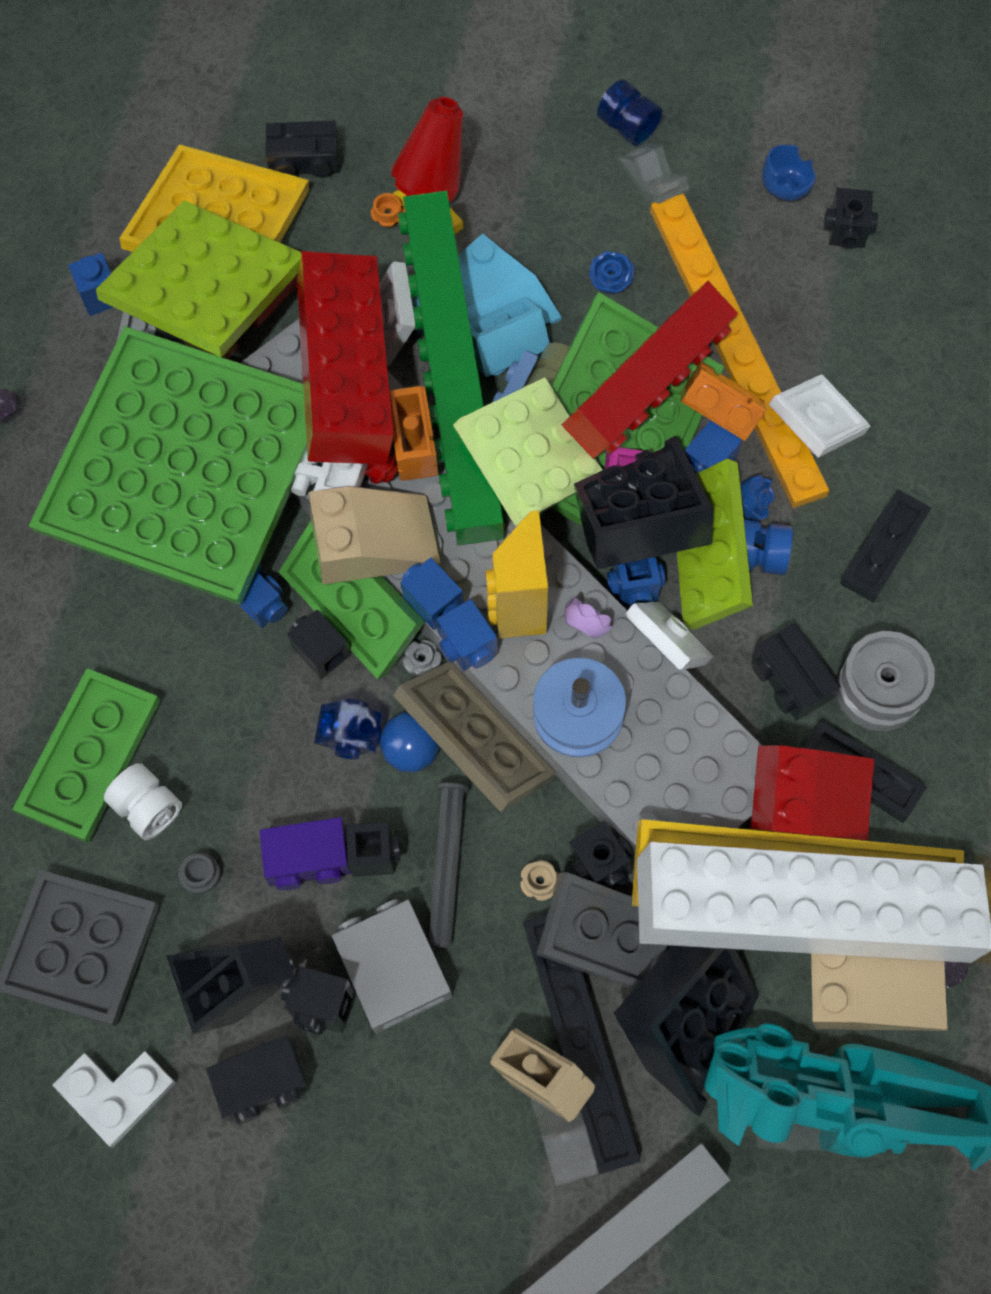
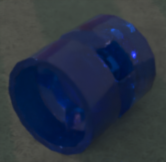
M624 79L616 81L610 86L597 108L598 118L609 127L618 129L619 135L633 146L641 145L655 132L663 113L659 105L647 96L641 97V93L638 92L637 88Z

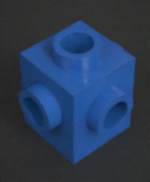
M656 557L613 566L612 571L607 572L609 591L611 595L617 594L618 602L623 607H631L634 603L658 601L660 588L665 586L663 566L661 563L657 564Z

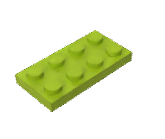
M728 458L695 474L713 508L712 544L677 552L683 624L692 630L753 606L738 463Z

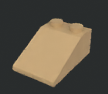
M350 486L309 492L310 518L322 585L405 573L414 564L420 563L422 565L430 557L441 566L426 495Z
M811 953L813 1024L816 1029L948 1031L944 961Z

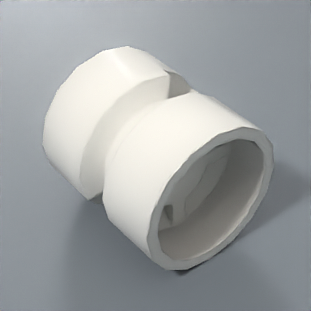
M142 763L134 764L121 772L112 781L104 794V801L119 816H128L127 819L130 821V827L144 840H150L159 835L175 820L182 808V802L166 786H159V779Z

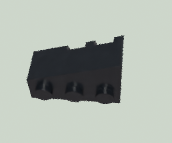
M281 937L210 945L166 955L193 1035L239 1022L296 978L293 971L292 958L286 951Z

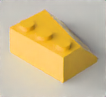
M539 510L530 511L493 552L491 569L485 570L489 626L497 625L498 639L546 634L548 583Z

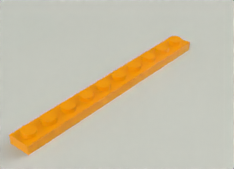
M684 193L652 203L650 213L690 296L704 283L709 281L738 312L728 324L732 330L714 346L730 379L765 402L766 411L754 429L792 508L827 497L830 490L808 446L769 405L773 397L781 393L779 386Z

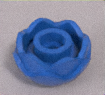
M606 251L593 259L589 277L594 287L606 294H617L624 291L631 284L634 266L624 254Z
M763 475L751 476L740 484L743 517L747 520L758 521L769 516L768 506L773 502L775 495L770 487L772 480L763 478Z

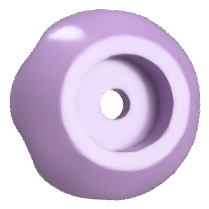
M575 597L571 602L566 603L564 613L566 623L582 633L596 639L606 634L612 628L610 625L612 619L606 614L601 615L591 605L582 604Z

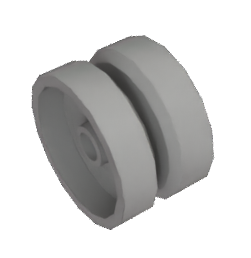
M880 631L866 635L853 646L836 678V681L841 686L836 695L841 710L852 722L868 730L887 732L901 728L916 716L928 699L934 687L935 668L929 653L921 644L901 632Z

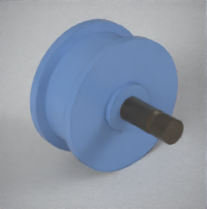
M571 658L554 664L541 676L534 691L533 719L535 728L543 742L552 750L562 755L581 758L602 752L615 741L622 728L626 707V697L622 683L610 668L592 659Z

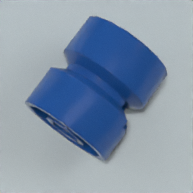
M744 519L749 571H752L756 566H760L763 573L785 576L791 553L793 526L771 523L767 528H762L759 521ZM762 544V549L760 550L754 547V545Z

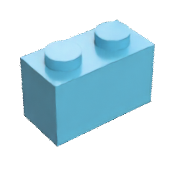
M526 297L469 322L477 369L485 377L505 372L513 361H520L524 351L538 356L550 344L542 310Z

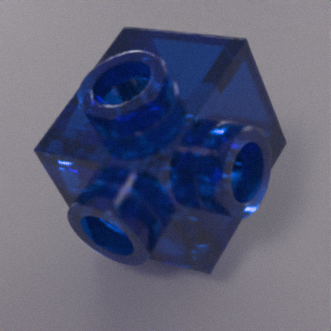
M345 699L344 701L323 704L320 707L314 744L334 749L335 756L350 760L359 759L361 754L376 752V746L380 741L382 733L380 727L382 713L368 709V703L356 699Z

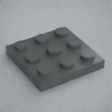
M39 870L0 971V993L116 1027L159 905L153 901Z

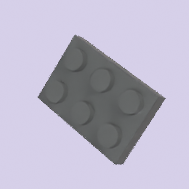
M563 872L558 877L536 955L634 990L663 957L668 945L643 944L639 942V911L637 906H632L631 896L568 872Z

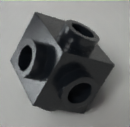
M848 188L836 189L831 208H826L824 217V230H829V245L844 248H865L869 234H875L878 222V212H872L873 191Z
M605 821L569 841L571 853L577 861L572 867L578 877L612 890H617L629 880L628 875L633 873L630 859L634 857V853L622 835L616 838Z

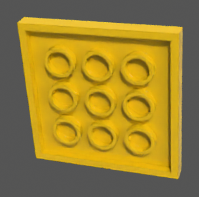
M179 144L120 236L121 249L133 252L184 200L280 243L309 192V180Z

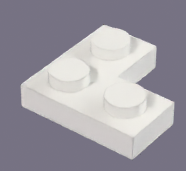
M144 1051L114 1082L89 1055L84 1053L53 1086L110 1147H114L176 1082Z

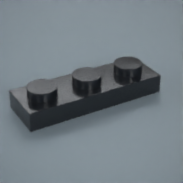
M897 490L844 574L840 584L874 603L928 516L931 507Z
M823 721L820 722L804 747L805 749L874 759L871 803L902 823L907 820L927 788L921 782Z

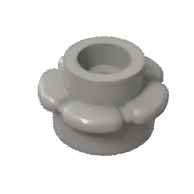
M431 641L412 642L404 651L406 656L403 659V665L409 673L420 676L440 666L441 653L437 652L436 645ZM424 655L426 658L424 661H420L418 657Z

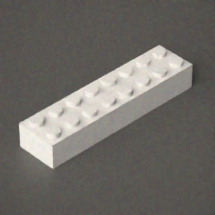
M650 842L637 858L639 942L643 944L972 963L991 951V921L983 865Z

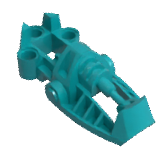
M765 1023L757 1028H745L726 1032L716 1036L714 1039V1055L704 1087L707 1093L717 1101L718 1130L738 1146L747 1125H750L754 1133L763 1140L780 1143L789 1138L793 1125L798 1124L820 1129L819 1144L821 1150L862 1159L878 1153H885L887 1149L893 1150V1154H902L907 1144L955 1146L969 1159L971 1170H976L991 1159V1086L918 1058L860 1044L843 1045L835 1051L832 1057L809 1052L808 1043L794 1040L786 1029L775 1024ZM968 1106L965 1119L908 1108Z

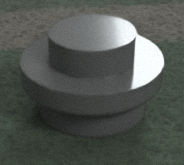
M207 853L191 854L183 860L179 867V881L191 893H207L219 881V864Z

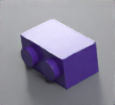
M341 817L259 830L264 878L269 886H276L277 890L297 889L301 887L302 881L317 879L318 884H332L341 881L342 875L351 874L348 867L346 829Z

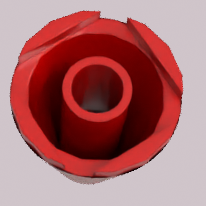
M443 96L433 99L428 103L392 165L390 175L391 178L394 176L396 179L394 185L406 196L447 191L450 202L455 199L459 191L463 110L454 99Z

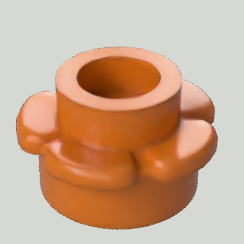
M383 193L375 198L370 214L373 221L379 222L382 227H392L396 222L399 223L398 213L405 211L398 196L392 193Z

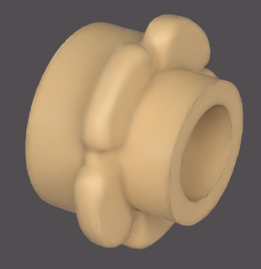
M539 860L529 863L521 872V878H523L520 884L521 889L528 897H536L538 901L548 900L553 896L559 873L555 871L553 864L548 861ZM538 877H542L544 879V882L542 884H538L536 882V879Z

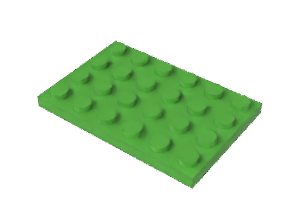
M600 292L592 299L550 385L569 416L659 328ZM707 356L702 360L703 363L715 370V374L722 373L723 365ZM691 362L687 366L691 373L676 387L671 383L666 387L670 392L669 396L654 409L649 405L645 409L649 416L635 430L631 431L627 428L623 432L627 439L619 447L640 451L648 450L653 453L664 448V441L676 436L683 451L688 447L702 415L682 403L680 393L698 364L695 366ZM606 450L595 457L602 470L605 469ZM576 494L551 507L552 510L582 526Z

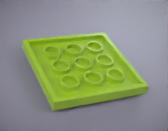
M184 200L96 288L98 300L222 358L298 274L301 252Z

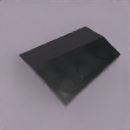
M676 436L664 441V448L653 453L644 450L636 454L635 461L626 466L612 465L574 483L586 544L597 570L712 544L713 508Z
M672 945L615 1010L614 1015L646 1071L694 1114L700 1116L707 1103L700 1096L705 1088V1080L714 1055V1039L716 1036L726 1032L743 1029L759 994L736 949Z

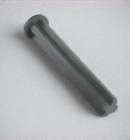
M458 783L437 784V791L441 792L428 938L430 947L436 949L449 948L452 939L463 795L469 793L468 786Z

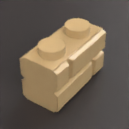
M514 1029L509 1033L491 1058L490 1064L513 1087L568 1122L575 1119L594 1092L595 1085L587 1076L583 1075L584 1073L575 1063L563 1056L560 1057L558 1053L518 1029Z

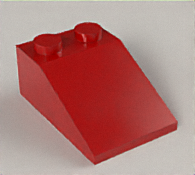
M758 746L751 829L868 841L874 759L789 746Z

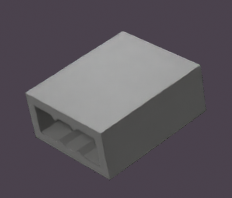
M399 899L389 901L376 909L378 914L363 921L361 917L350 919L338 927L340 932L331 935L375 1034L452 998L448 984L409 899L400 903Z

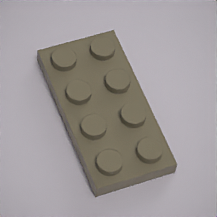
M447 662L399 685L393 695L500 812L547 785L556 775V772L453 663Z

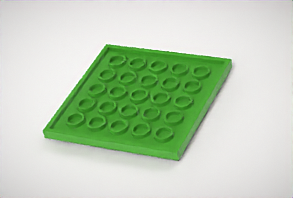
M124 326L32 517L29 527L39 534L241 605L291 493L296 477L294 473L307 451L303 384Z

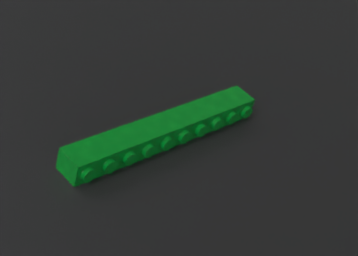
M447 191L404 196L405 212L398 213L401 235L408 234L409 243L403 244V252L406 266L413 265L414 274L407 275L411 298L418 297L419 306L412 307L415 329H423L424 333L423 339H417L420 361H428L429 371L423 372L426 395L433 394L435 405H430L428 408L432 429L439 428L440 439L433 441L437 463L444 462L446 472L445 474H439L442 498L450 497L451 509H444L447 533L455 532L457 546L504 539V528L500 500L453 426L460 418L484 406Z

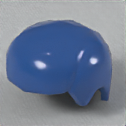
M778 145L770 149L762 168L764 187L773 196L785 201L801 199L811 192L816 179L814 169L812 168V160H802L799 157L798 147L794 145Z
M402 712L390 719L385 725L380 738V749L386 762L401 772H418L430 766L437 758L440 748L408 712Z

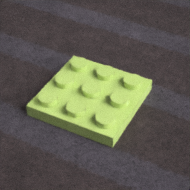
M545 377L460 418L453 425L515 526L530 511L539 510L540 514L575 494L574 483L602 471L596 458L592 459L561 426L569 415Z

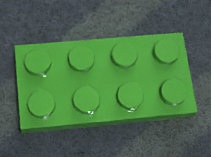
M311 521L279 570V573L314 611L318 610L348 642L349 649L376 679L388 675L425 623L419 614L383 576L322 585Z
M87 668L12 810L18 815L89 843L108 806L104 801V794L112 781L121 772L126 770L160 703L158 696Z

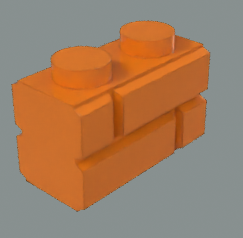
M702 361L698 364L680 393L682 403L743 441L749 437L766 411L764 400L721 373L715 374V370Z
M416 386L390 390L393 440L400 480L408 481L435 477L438 475V467L425 387Z

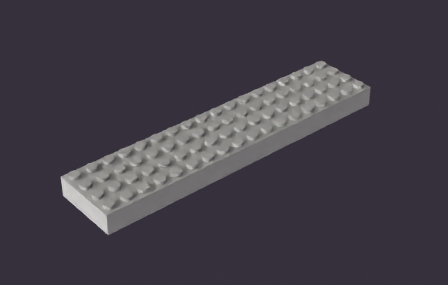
M299 319L243 360L241 364L303 384ZM388 372L389 391L403 389L404 387ZM439 428L432 429L433 440L440 439ZM392 440L390 450L395 452L394 440ZM317 462L316 466L322 467L324 462ZM444 462L437 463L438 475L435 477L402 481L399 478L397 469L389 482L384 483L382 481L374 484L370 482V477L365 474L360 488L426 495L441 563L440 567L463 590L464 602L472 599L489 625L485 570L491 569L493 552L517 527L501 502L504 539L457 546L455 532L447 533L444 509H451L450 497L442 498L439 474L446 473ZM316 483L309 485L305 496L290 493L309 515V492L314 491ZM541 525L548 583L546 634L498 639L497 625H491L490 628L497 637L498 652L494 653L495 656L489 663L476 669L472 666L464 672L457 661L452 663L556 772V776L600 822L605 821L616 838L621 835L625 838L634 853V858L637 820L644 819L744 829L752 819L758 746L762 745L686 669L679 670L626 617L625 613L627 610ZM405 573L383 576L403 598L400 582ZM575 597L582 604L591 605L601 615L606 614L612 619L610 623L612 628L606 634L596 639L582 633L566 623L564 615L566 603L571 602ZM425 621L419 631L428 641L433 642L437 650L445 657L439 646L442 638L438 634V628L433 630ZM571 658L592 659L610 668L622 683L626 697L623 724L615 741L602 752L581 758L562 755L547 746L540 738L533 719L534 691L539 679L554 664Z

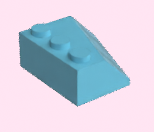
M483 233L458 255L469 322L524 297L528 298L542 310L545 324L549 323L552 325L562 319L537 277ZM412 297V306H419L418 297ZM417 329L416 331L424 337L423 329Z

